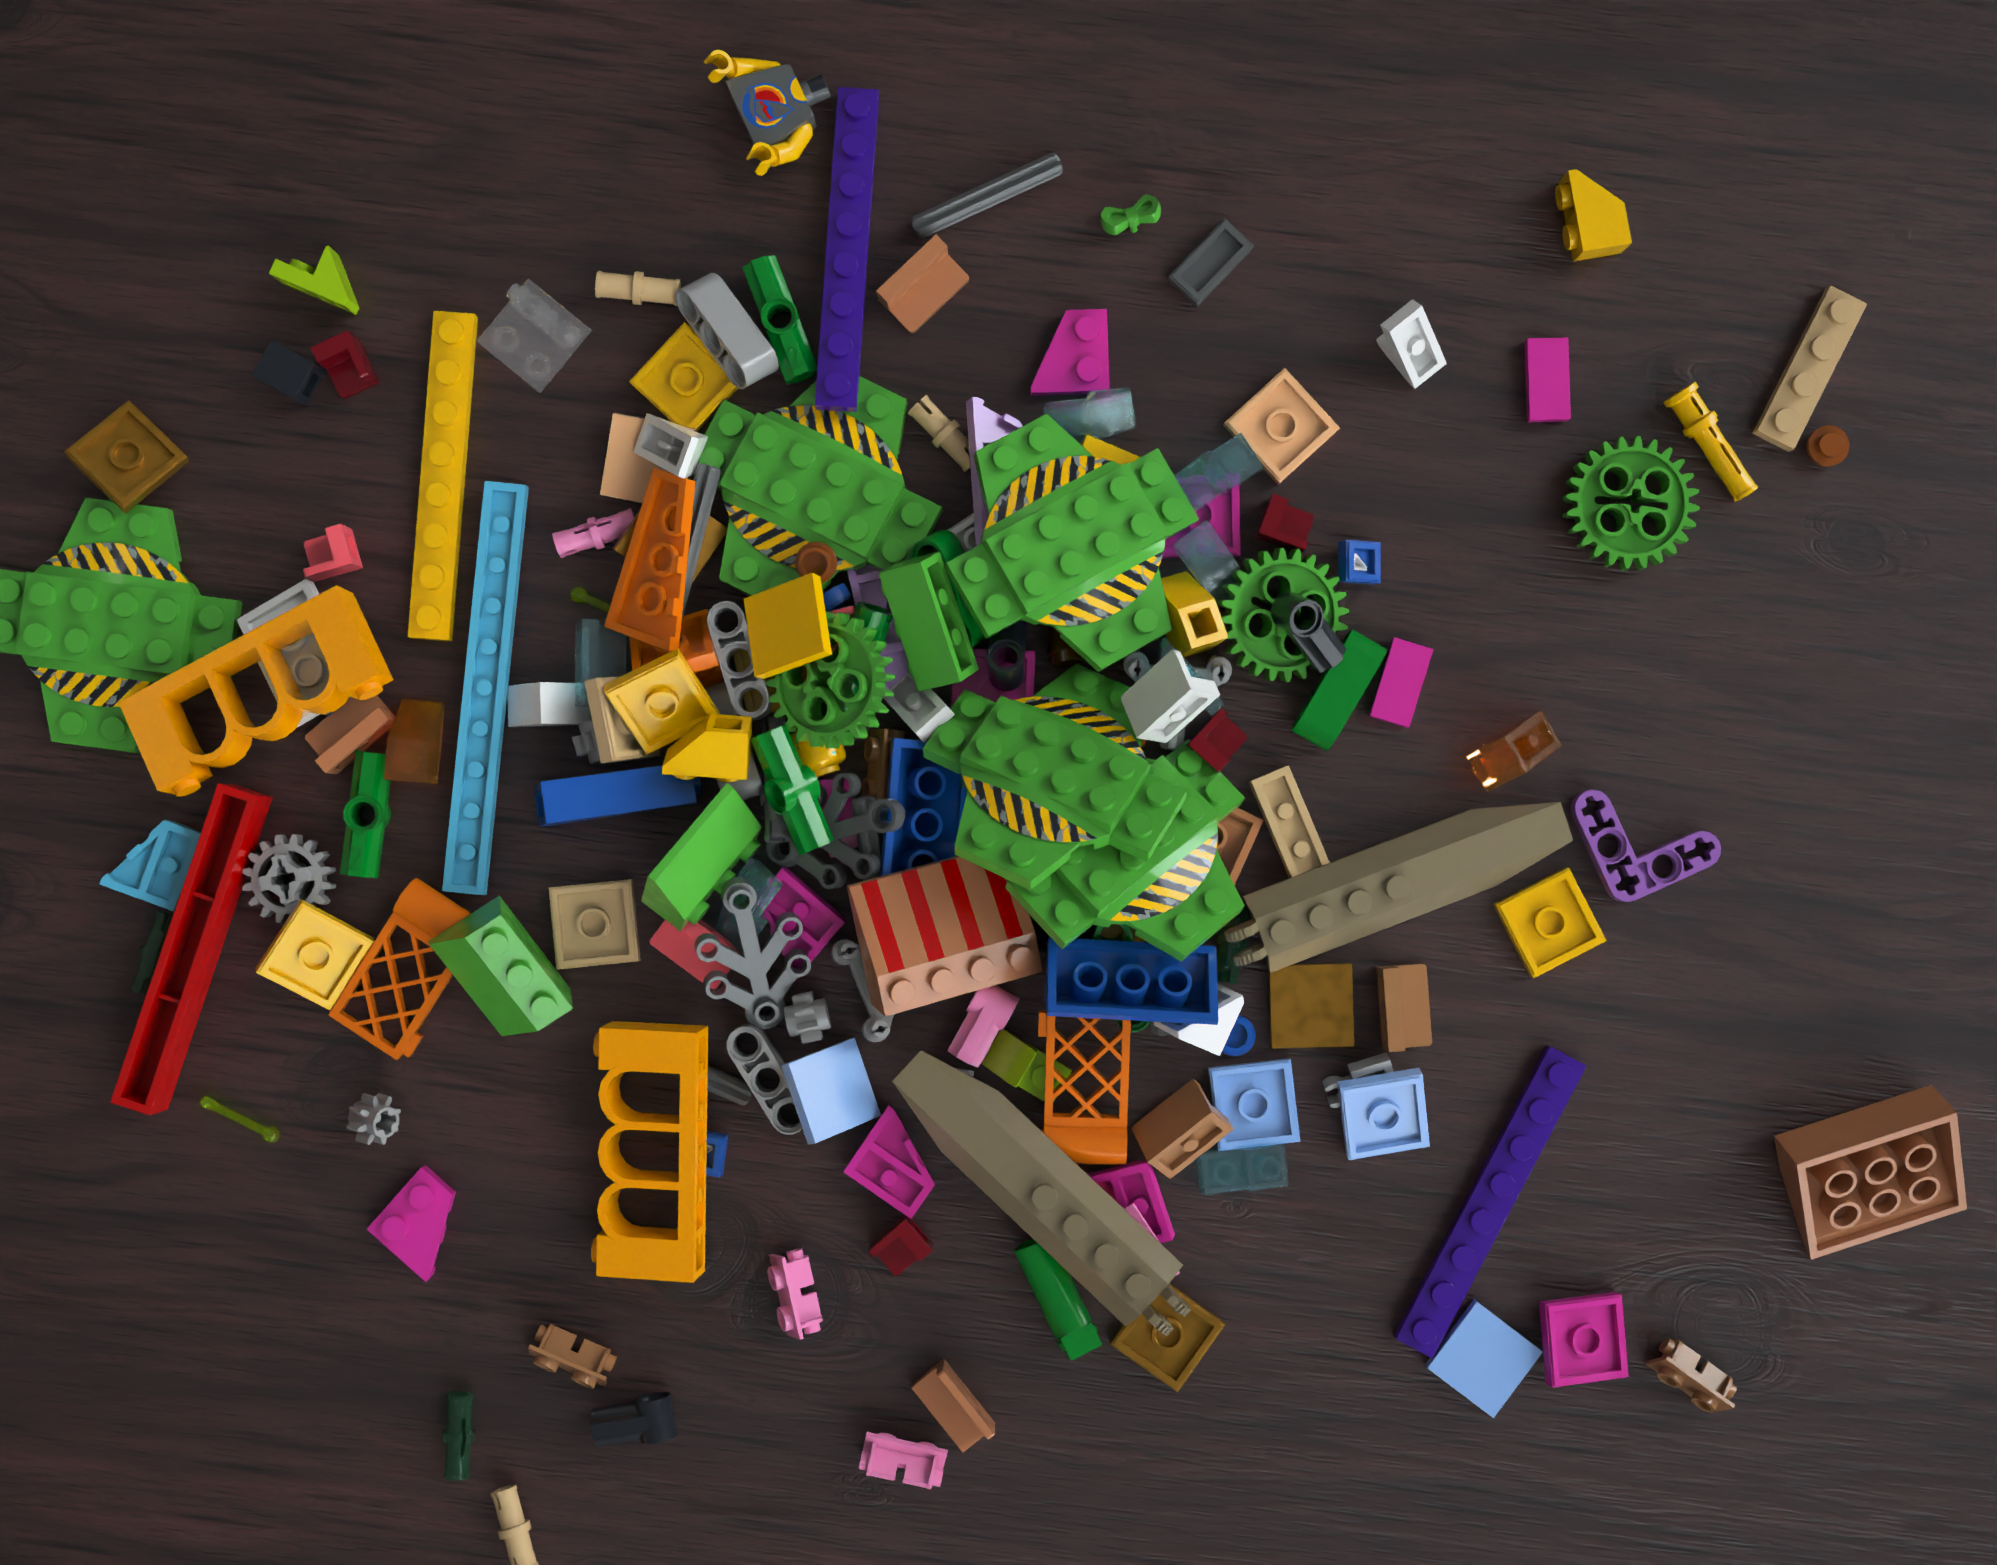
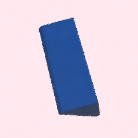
M891 739L887 799H895L902 805L905 810V820L897 831L887 832L883 835L880 876L957 856L955 855V841L967 791L962 787L960 774L923 757V748L928 741ZM889 809V810H888V813H887V816H888L889 821L891 822V821H892V812H891V810Z
M1048 937L1044 985L1047 1016L1218 1025L1216 946L1201 945L1181 962L1148 942L1075 939L1062 950L1051 937Z

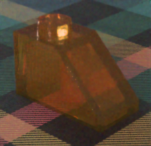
M402 699L387 739L384 780L438 783L444 702Z
M1541 710L1485 742L1467 755V758L1472 764L1476 777L1482 781L1486 790L1490 791L1527 773L1560 748L1562 744Z

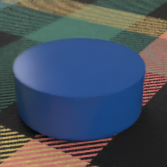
M844 583L823 593L825 611L837 610L851 600L852 595Z
M1238 1015L1222 1050L1223 1053L1230 1056H1240L1252 1048L1256 1034L1252 1023L1247 1018Z

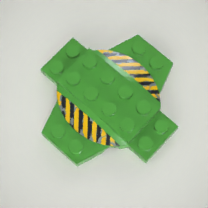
M860 376L857 412L816 410L817 380L789 407L779 408L763 415L758 412L755 415L723 399L704 434L708 438L698 463L720 469L721 474L717 490L722 492L723 501L730 516L719 580L747 596H752L799 578L800 575L795 566L796 555L804 545L810 542H823L829 545L837 557L836 572L828 581L821 583L822 590L832 583L831 579L839 572L850 569L855 571L867 565L883 571L897 562L911 559L910 553L913 545L931 534L943 509L942 506L905 488V482L897 459L898 454H900L908 406L906 398Z
M1045 414L975 452L973 457L984 507H987L988 518L981 534L980 545L950 560L944 565V568L985 639L1020 620L1033 625L1039 623L1052 626L1060 633L1059 637L1094 669L1100 672L1172 630L1159 565L1164 553L1165 540L1195 524L1199 517L1159 448L1129 464L1127 462L1123 465L1108 459L1094 457L1048 414Z
M85 498L57 555L48 559L34 572L0 569V652L22 655L27 666L40 679L51 742L139 753L138 746L118 702L237 639L239 630L237 619L241 616L242 602L232 599L201 596L195 584L190 582L181 572L179 563L182 562L173 510L137 504L125 514L112 501Z
M1075 664L1032 697L1010 700L1000 696L995 703L964 689L950 709L955 715L946 723L938 726L923 748L924 758L960 774L962 787L967 791L955 841V855L1028 890H1032L1070 860L1071 853L1079 846L1092 844L1093 849H1098L1111 845L1148 862L1185 802L1187 790L1149 773L1150 763L1147 762L1141 749L1143 739L1136 738L1121 701V696L1131 687L1082 665Z
M1189 739L1166 757L1162 755L1157 760L1146 758L1147 762L1150 763L1149 773L1187 790L1185 802L1148 862L1111 845L1093 849L1091 844L1079 846L1071 853L1070 860L1032 890H1028L1009 880L1007 881L1005 888L1062 950L1092 925L1109 928L1111 924H1126L1135 929L1134 934L1182 962L1242 911L1245 905L1217 851V824L1238 808L1245 797L1221 772L1217 773L1202 757L1187 746L1190 742Z

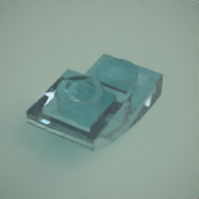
M1129 387L1089 391L1087 398L1046 402L1043 409L1044 415L1048 414L1079 443L1082 442L1085 435L1100 439L1136 427Z
M1206 520L1177 541L1172 547L1194 575L1196 581L1217 602V600L1228 599L1230 595L1222 588V584L1235 585L1237 582L1232 576L1231 571L1233 569L1242 570L1209 521ZM1217 604L1220 613L1226 609Z
M750 857L737 877L749 880L756 892V904L751 911L758 936L768 923V920L762 913L784 884L759 860ZM737 895L733 899V903L741 904L745 902L747 895ZM723 903L716 928L738 951L743 953L735 915L729 912Z
M1284 1144L1224 1151L1210 1150L1204 1152L1196 1159L1200 1194L1203 1195L1239 1190L1251 1192L1289 1186Z

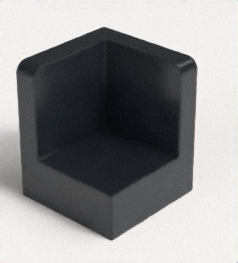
M271 341L251 376L307 407L327 371L277 342Z

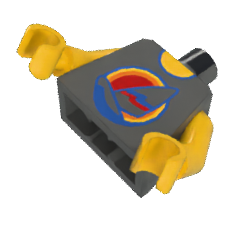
M714 50L704 60L705 64L711 63L718 67V69L712 70L708 75V79L712 83H717L725 75L729 78V80L725 81L729 94L753 143L746 159L756 158L761 161L755 170L756 174L763 176L770 166L776 167L797 160L811 140L813 130L817 127L810 106L831 97L821 73L799 83L790 64L781 65L777 61L730 57L722 50Z

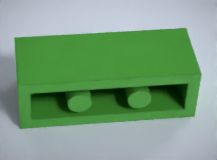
M940 551L897 562L879 572L881 590L884 597L888 600L895 621V632L902 641L908 659V670L915 680L918 691L959 683L979 670Z

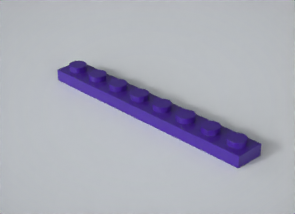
M838 87L815 395L816 410L857 412L880 97L879 89Z
M1546 1045L1393 1335L1397 1340L1433 1359L1586 1069V1065Z

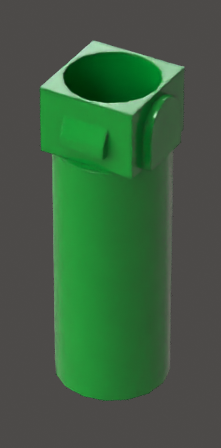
M1033 1238L1018 1245L1014 1249V1253L1053 1336L1057 1339L1056 1344L1061 1348L1064 1356L1073 1361L1102 1346L1097 1334L1096 1325L1091 1322V1317L1070 1273Z

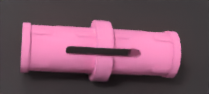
M629 508L597 520L594 516L588 518L587 523L552 533L560 558L593 547L599 550L605 548L606 543L619 539L635 517L632 509Z

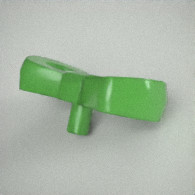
M1146 194L1134 206L1126 209L1105 207L1101 212L1100 223L1103 230L1111 235H1118L1128 227L1130 232L1135 233L1138 231L1137 226L1140 223H1156L1159 220L1161 205L1156 197Z

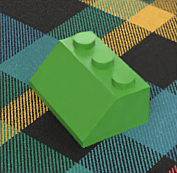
M726 783L647 877L641 902L680 932L689 921L693 925L700 921L710 907L706 903L707 899L715 890L721 894V889L725 882L736 875L731 870L740 860L747 863L761 845L757 838L762 826L731 785Z
M500 896L429 940L431 948L501 1036L537 1032L573 1009L570 987Z

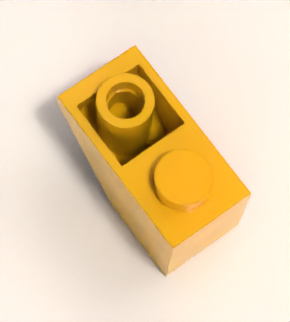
M1577 169L1567 171L1558 182L1559 185L1556 186L1555 199L1558 209L1564 211L1566 226L1563 227V243L1567 251L1571 250L1573 262L1622 253L1632 243L1625 202Z
M1187 571L1161 578L1172 630L1166 634L1171 650L1180 651L1184 658L1211 650L1228 638L1215 598Z
M709 714L667 749L662 765V774L673 775L682 780H690L696 777H711L721 782H735L739 779L747 780L751 763L750 739L752 737V717Z

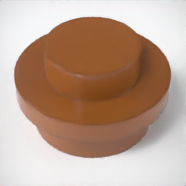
M1826 425L1814 430L1810 434L1806 448L1810 459L1815 464L1822 467H1832L1841 463L1847 457L1850 444L1843 430L1836 426Z
M810 542L798 551L795 559L796 570L800 577L809 573H815L821 577V583H824L836 572V554L829 545L823 542Z

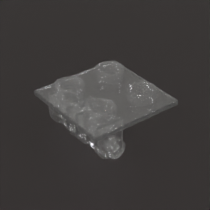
M528 278L522 286L516 283L508 290L506 296L510 301L482 333L477 342L536 391L541 393L592 330Z

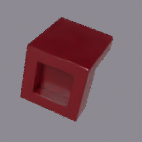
M347 330L310 347L317 363L327 369L341 398L346 399L380 383L359 338Z
M1272 494L1267 501L1254 538L1289 551L1291 549H1300L1301 553L1304 552L1308 544L1306 539L1312 526L1314 515L1287 505L1289 499Z
M1222 708L1216 711L1187 744L1192 751L1194 750L1217 773L1224 768L1230 761L1229 758L1247 740V735L1226 717L1228 713Z
M903 1215L869 1245L868 1252L873 1258L877 1255L893 1275L898 1276L917 1259L921 1262L933 1251L934 1243L913 1219Z

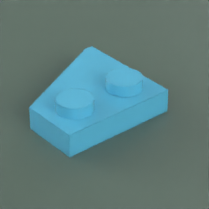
M163 820L149 833L148 839L142 844H137L117 868L111 873H106L101 878L99 884L174 912L201 831L172 820Z

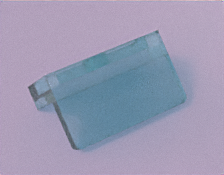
M581 619L576 624L575 706L589 707L584 681L594 678L621 677L626 674V635L604 627V625L599 624V620Z

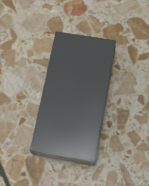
M1224 218L1168 276L1167 280L1197 308L1253 250L1254 245Z

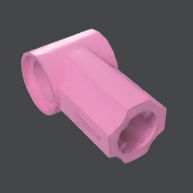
M997 985L977 990L966 1009L968 1014L947 1051L967 1064L978 1068L988 1053L998 1031L1004 1029L1020 998Z

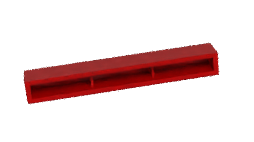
M217 784L110 1103L149 1116L168 1110L242 891V886L246 879V875L242 873V870L249 868L252 861L248 855L249 853H255L273 799L272 796L236 784Z

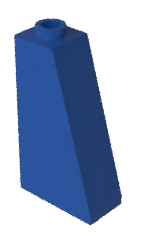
M662 766L542 781L533 786L538 826L545 827L692 805L697 803L696 795H701L700 777L690 780L678 779L673 775L662 774Z

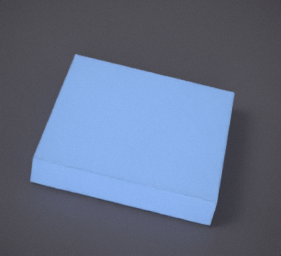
M855 1037L781 1065L808 1145L818 1143L881 1116Z
M1290 1058L1208 1067L1212 1106L1229 1119L1234 1129L1216 1143L1218 1151L1300 1142Z
M1420 1068L1337 1081L1345 1152L1348 1160L1430 1147L1423 1074Z
M1473 1299L1441 1342L1433 1359L1429 1358L1425 1366L1494 1418L1543 1351Z

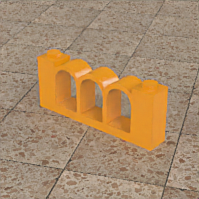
M336 585L124 698L118 704L157 791L182 797L201 788L200 783L213 776L209 767L225 768L235 765L245 757L251 746L252 738L265 741L283 739L296 729L302 719L303 711L323 715L334 712L347 702L349 696L359 700L372 698L383 691V685L394 679L354 594ZM313 633L327 662L329 679L322 693L315 698L305 700L298 689L281 649ZM262 660L275 688L278 703L277 710L272 719L262 726L255 727L244 708L231 676ZM211 688L224 716L227 728L225 738L220 747L212 753L205 754L198 744L180 703Z
M611 1021L599 1028L593 1043L594 1055L599 1057L598 1070H610L600 1083L598 1093L600 1107L607 1119L615 1124L605 1132L598 1148L600 1166L605 1175L614 1183L605 1189L599 1198L597 1208L599 1224L603 1230L594 1238L591 1248L592 1261L596 1262V1276L694 1283L705 1272L708 1026ZM630 1071L680 1074L679 1115L643 1113L631 1109L626 1105L620 1093L619 1086L623 1074ZM624 1130L679 1132V1172L642 1170L629 1165L620 1153L619 1140L621 1133ZM643 1188L678 1191V1229L641 1227L630 1223L624 1218L619 1209L618 1198L621 1189Z

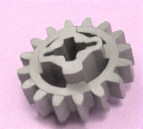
M292 834L289 841L286 835H275V846L270 841H262L259 843L263 851L262 854L249 853V859L255 864L253 868L242 870L243 874L251 877V882L242 886L243 891L254 892L255 896L248 903L250 906L262 904L264 907L261 910L260 916L263 918L271 917L276 913V923H285L300 899L315 907L316 904L326 905L330 903L331 900L324 892L327 889L336 888L335 883L327 881V875L334 873L336 867H325L324 861L327 860L330 854L328 851L316 853L315 850L318 845L316 840H308L303 845V835ZM294 852L304 856L311 866L308 867L301 863L298 854H294ZM272 860V866L265 875L266 868ZM294 873L295 881L285 884L284 877ZM312 882H314L312 892L307 897L306 891L308 890ZM267 891L278 895L280 903L276 902Z

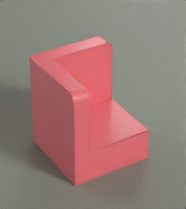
M343 524L325 528L326 535L304 542L310 566L303 569L305 578L317 582L363 568L353 530Z

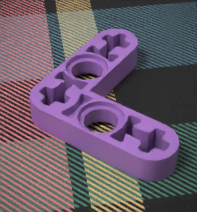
M1585 790L1576 794L1571 801L1570 812L1605 891L1615 900L1630 902L1640 899L1712 866L1720 857L1721 845L1715 835L1706 831L1689 832L1635 856L1614 807L1606 794L1598 790ZM1587 797L1591 802H1599L1600 808L1595 810V815L1599 823H1605L1608 820L1610 827L1599 828L1590 833L1589 827L1597 825L1591 815L1582 814L1581 809L1587 806L1585 801ZM1604 834H1611L1618 841L1616 854L1609 858L1602 856L1597 848L1598 840ZM1696 839L1699 843L1708 844V849L1703 852L1705 859H1702L1700 856H1691L1682 860L1675 851L1677 846L1679 853L1693 850L1696 847L1694 841ZM1662 854L1668 856L1673 864L1670 875L1665 878L1657 877L1652 870L1653 860ZM1624 858L1626 859L1627 864L1619 865L1624 876H1632L1634 882L1629 885L1630 893H1627L1625 890H1617L1616 884L1621 881V877L1617 869L1607 871V864L1619 863ZM1683 862L1687 865L1686 869H1684Z

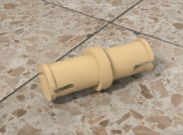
M598 271L595 281L596 298L632 300L633 305H642V301L674 304V306H677L675 294L681 288V280L645 277L644 272L637 271L634 272V275Z
M925 395L920 399V403L917 402L910 409L908 414L933 438L931 443L936 448L941 446L962 470L967 472L970 469L969 440L958 429L960 424L955 419L950 421Z
M517 1484L504 1486L492 1491L490 1495L493 1498L501 1527L497 1530L500 1540L504 1539L510 1564L539 1565L529 1535V1530L532 1526L530 1520L524 1517L517 1492Z

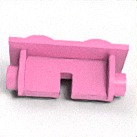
M802 1248L786 1252L788 1259L784 1256L770 1254L771 1266L768 1267L767 1273L772 1289L778 1292L781 1307L777 1308V1319L782 1331L787 1332L788 1336L801 1340L804 1339L802 1329L804 1328L805 1334L820 1331L819 1323L823 1321L817 1293L813 1291L801 1295L800 1288L813 1285L814 1280L809 1257L804 1255Z
M867 1432L859 1469L865 1470L867 1476L894 1481L897 1467L905 1469L903 1483L931 1490L932 1486L940 1487L948 1450L938 1448L929 1442L915 1443L897 1439L889 1433L875 1434Z

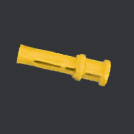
M1693 382L1663 403L1666 408L1671 407L1683 424L1684 429L1682 432L1685 437L1688 436L1689 439H1695L1727 487L1734 502L1739 501L1754 492L1758 486L1749 476L1736 453L1716 425L1718 421L1716 417L1718 415L1715 411H1709L1696 391L1699 386L1696 382Z

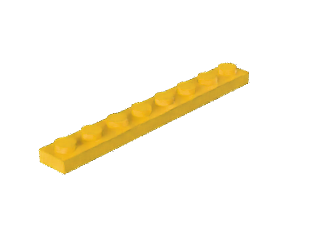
M433 311L408 637L412 639L453 640L478 317L472 313Z

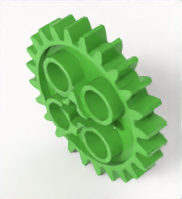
M1622 436L1614 441V449L1605 441L1598 446L1599 454L1590 450L1584 455L1588 465L1580 462L1574 465L1573 469L1580 478H1569L1565 482L1568 487L1574 490V493L1563 496L1562 501L1573 504V509L1562 514V516L1567 519H1575L1576 522L1567 532L1568 534L1580 532L1583 536L1577 543V548L1588 544L1592 546L1589 559L1592 560L1604 554V567L1612 566L1617 559H1619L1621 571L1629 569L1632 560L1637 570L1647 568L1648 559L1654 566L1663 562L1662 552L1669 557L1677 553L1673 542L1684 544L1689 540L1682 529L1696 527V523L1687 517L1688 514L1700 510V506L1689 503V498L1698 494L1699 489L1687 488L1686 482L1691 480L1694 474L1686 473L1681 475L1679 469L1683 466L1685 460L1680 459L1672 463L1669 460L1673 450L1671 447L1658 453V440L1650 441L1643 448L1641 436H1636L1631 440L1628 447L1626 440ZM1606 472H1612L1618 477L1620 482L1618 491H1613L1606 487L1604 483ZM1647 475L1653 476L1659 481L1660 492L1658 495L1652 494L1647 490L1645 486ZM1630 496L1632 503H1664L1666 509L1640 506L1631 511V506L1628 504L1602 505L1595 503V498L1599 497L1618 502ZM1603 512L1610 513L1615 518L1616 528L1614 532L1606 531L1602 527L1600 518ZM1644 516L1651 517L1655 521L1657 531L1654 536L1644 532L1641 523Z
M1274 548L1271 558L1267 551H1259V564L1252 558H1245L1243 562L1246 572L1234 569L1231 571L1232 576L1237 581L1235 585L1222 584V588L1230 594L1228 599H1221L1216 602L1219 606L1226 608V614L1221 615L1223 623L1227 625V639L1232 641L1225 649V652L1227 654L1240 653L1235 663L1239 667H1245L1251 662L1249 667L1250 675L1258 676L1264 670V680L1274 681L1278 673L1280 681L1290 682L1292 671L1300 679L1306 678V666L1315 671L1297 646L1291 653L1286 651L1284 641L1288 635L1287 632L1273 622L1270 611L1252 604L1251 599L1253 597L1272 607L1276 598L1283 593L1292 592L1303 597L1311 595L1314 601L1321 606L1324 619L1334 633L1348 629V626L1338 622L1339 616L1349 613V609L1338 607L1337 603L1346 596V592L1333 590V587L1340 580L1339 577H1324L1329 569L1328 564L1321 563L1314 567L1316 555L1306 554L1301 560L1300 549H1291L1288 556H1286L1284 548ZM1275 576L1280 582V591L1276 597L1271 598L1267 592V584ZM1301 607L1294 614V619L1296 620L1300 616ZM1258 614L1262 619L1263 625L1260 632L1254 636L1251 634L1248 624L1251 617Z
M826 612L832 655L777 674L774 679H770L765 683L769 687H776V693L769 697L771 703H779L781 706L774 714V717L788 718L785 723L789 732L797 731V741L808 742L810 740V746L823 747L825 745L826 748H839V744L842 746L854 745V737L866 739L868 734L865 726L877 728L880 726L875 713H888L889 709L881 701L883 697L894 696L891 690L885 688V682L894 680L895 675L885 673L884 667L889 665L893 658L880 656V653L887 644L884 641H873L877 632L875 628L865 627L863 629L864 620L858 618L850 620V614L837 612L835 615L833 612ZM836 643H838L839 654L838 657L834 659L833 647ZM804 666H806L807 668V678L805 682H803L801 677V673ZM857 677L859 681V690L857 694L854 695L852 690V684L854 679ZM825 701L827 704V713L826 716L823 718L821 714V706L822 703Z

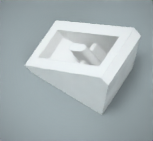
M647 413L633 452L678 477L687 478L695 474L708 436Z
M536 682L508 686V727L579 725L591 720L585 683Z
M1217 983L1218 1025L1154 1022V1026L1180 1040L1220 1056L1244 1004L1243 995Z

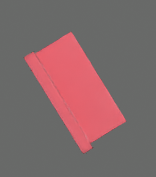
M701 919L696 925L689 921L681 932L664 920L650 939V944L702 983L709 972L717 970L727 975L731 968L717 961L704 962L698 958L694 944L700 935L711 933L718 938L721 944L743 954L741 948ZM706 943L701 947V951L705 953L711 952L715 948V944ZM713 981L710 988L717 989L722 981Z

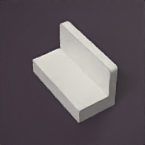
M1171 650L1121 696V701L1136 738L1167 743L1219 697L1220 693L1215 681L1191 677L1181 652Z

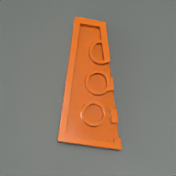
M653 468L604 627L664 650L673 651L677 648L679 649L696 481Z

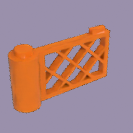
M419 878L413 879L399 896L392 915L328 1015L395 1060L400 1059L403 1054L408 1058L411 1057L424 1037L417 1031L453 976L447 967L442 974L428 976L423 953L434 951L429 945V940L471 913ZM397 925L410 933L414 950L394 954L390 936ZM420 941H422L430 947L422 948ZM384 947L385 956L378 957ZM415 955L420 978L400 982L395 959ZM387 961L392 984L372 988L369 969L373 963ZM438 980L431 990L429 982ZM362 982L364 990L356 991ZM421 984L425 999L424 1003L420 1008L406 1010L401 987ZM393 989L398 1012L379 1016L374 993ZM365 995L370 1018L356 1020L344 1012L351 998ZM415 1015L412 1022L409 1024L408 1016ZM400 1018L403 1036L397 1045L383 1037L380 1021ZM371 1023L373 1030L365 1025Z
M1039 1010L1038 1037H1046L1044 1124L1041 1131L1076 1164L1126 1165L1131 1020H1122V1028L1108 1040L1094 1026L1100 1019L1090 1018L1088 1020V1018H1078L1083 1025L1067 1039L1055 1027L1056 1016H1047L1046 1010ZM1090 1030L1104 1045L1086 1059L1073 1043ZM1055 1037L1062 1043V1044H1061L1058 1048H1056V1049H1055ZM1120 1040L1121 1052L1114 1046ZM1068 1049L1082 1064L1065 1078L1054 1067V1060ZM1110 1050L1120 1061V1069L1109 1079H1106L1093 1064ZM1088 1069L1102 1085L1085 1098L1072 1083ZM1055 1077L1060 1084L1053 1090ZM1120 1079L1118 1091L1113 1085ZM1065 1089L1081 1103L1071 1113H1053V1100ZM1108 1090L1119 1101V1114H1101L1092 1103ZM1087 1109L1091 1114H1086L1082 1112Z

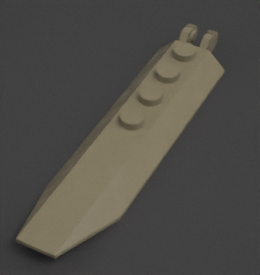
M1561 802L1469 809L1244 895L1243 899L1252 915V920L1229 928L1224 934L1227 942H1237L1257 933L1260 944L1240 950L1234 954L1235 966L1247 965L1267 956L1268 971L1272 973L1498 886L1573 841Z
M922 1050L892 1081L940 1151L1125 1326L1143 1314L1157 1330L1167 1336L1173 1330L1170 1321L1150 1305L1159 1294L1170 1304L1175 1312L1184 1317L1192 1310L1169 1286V1283L1183 1264L1001 1092Z

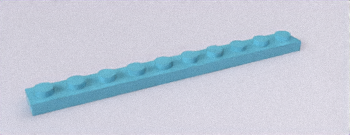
M484 482L442 891L487 895L529 487L522 484Z

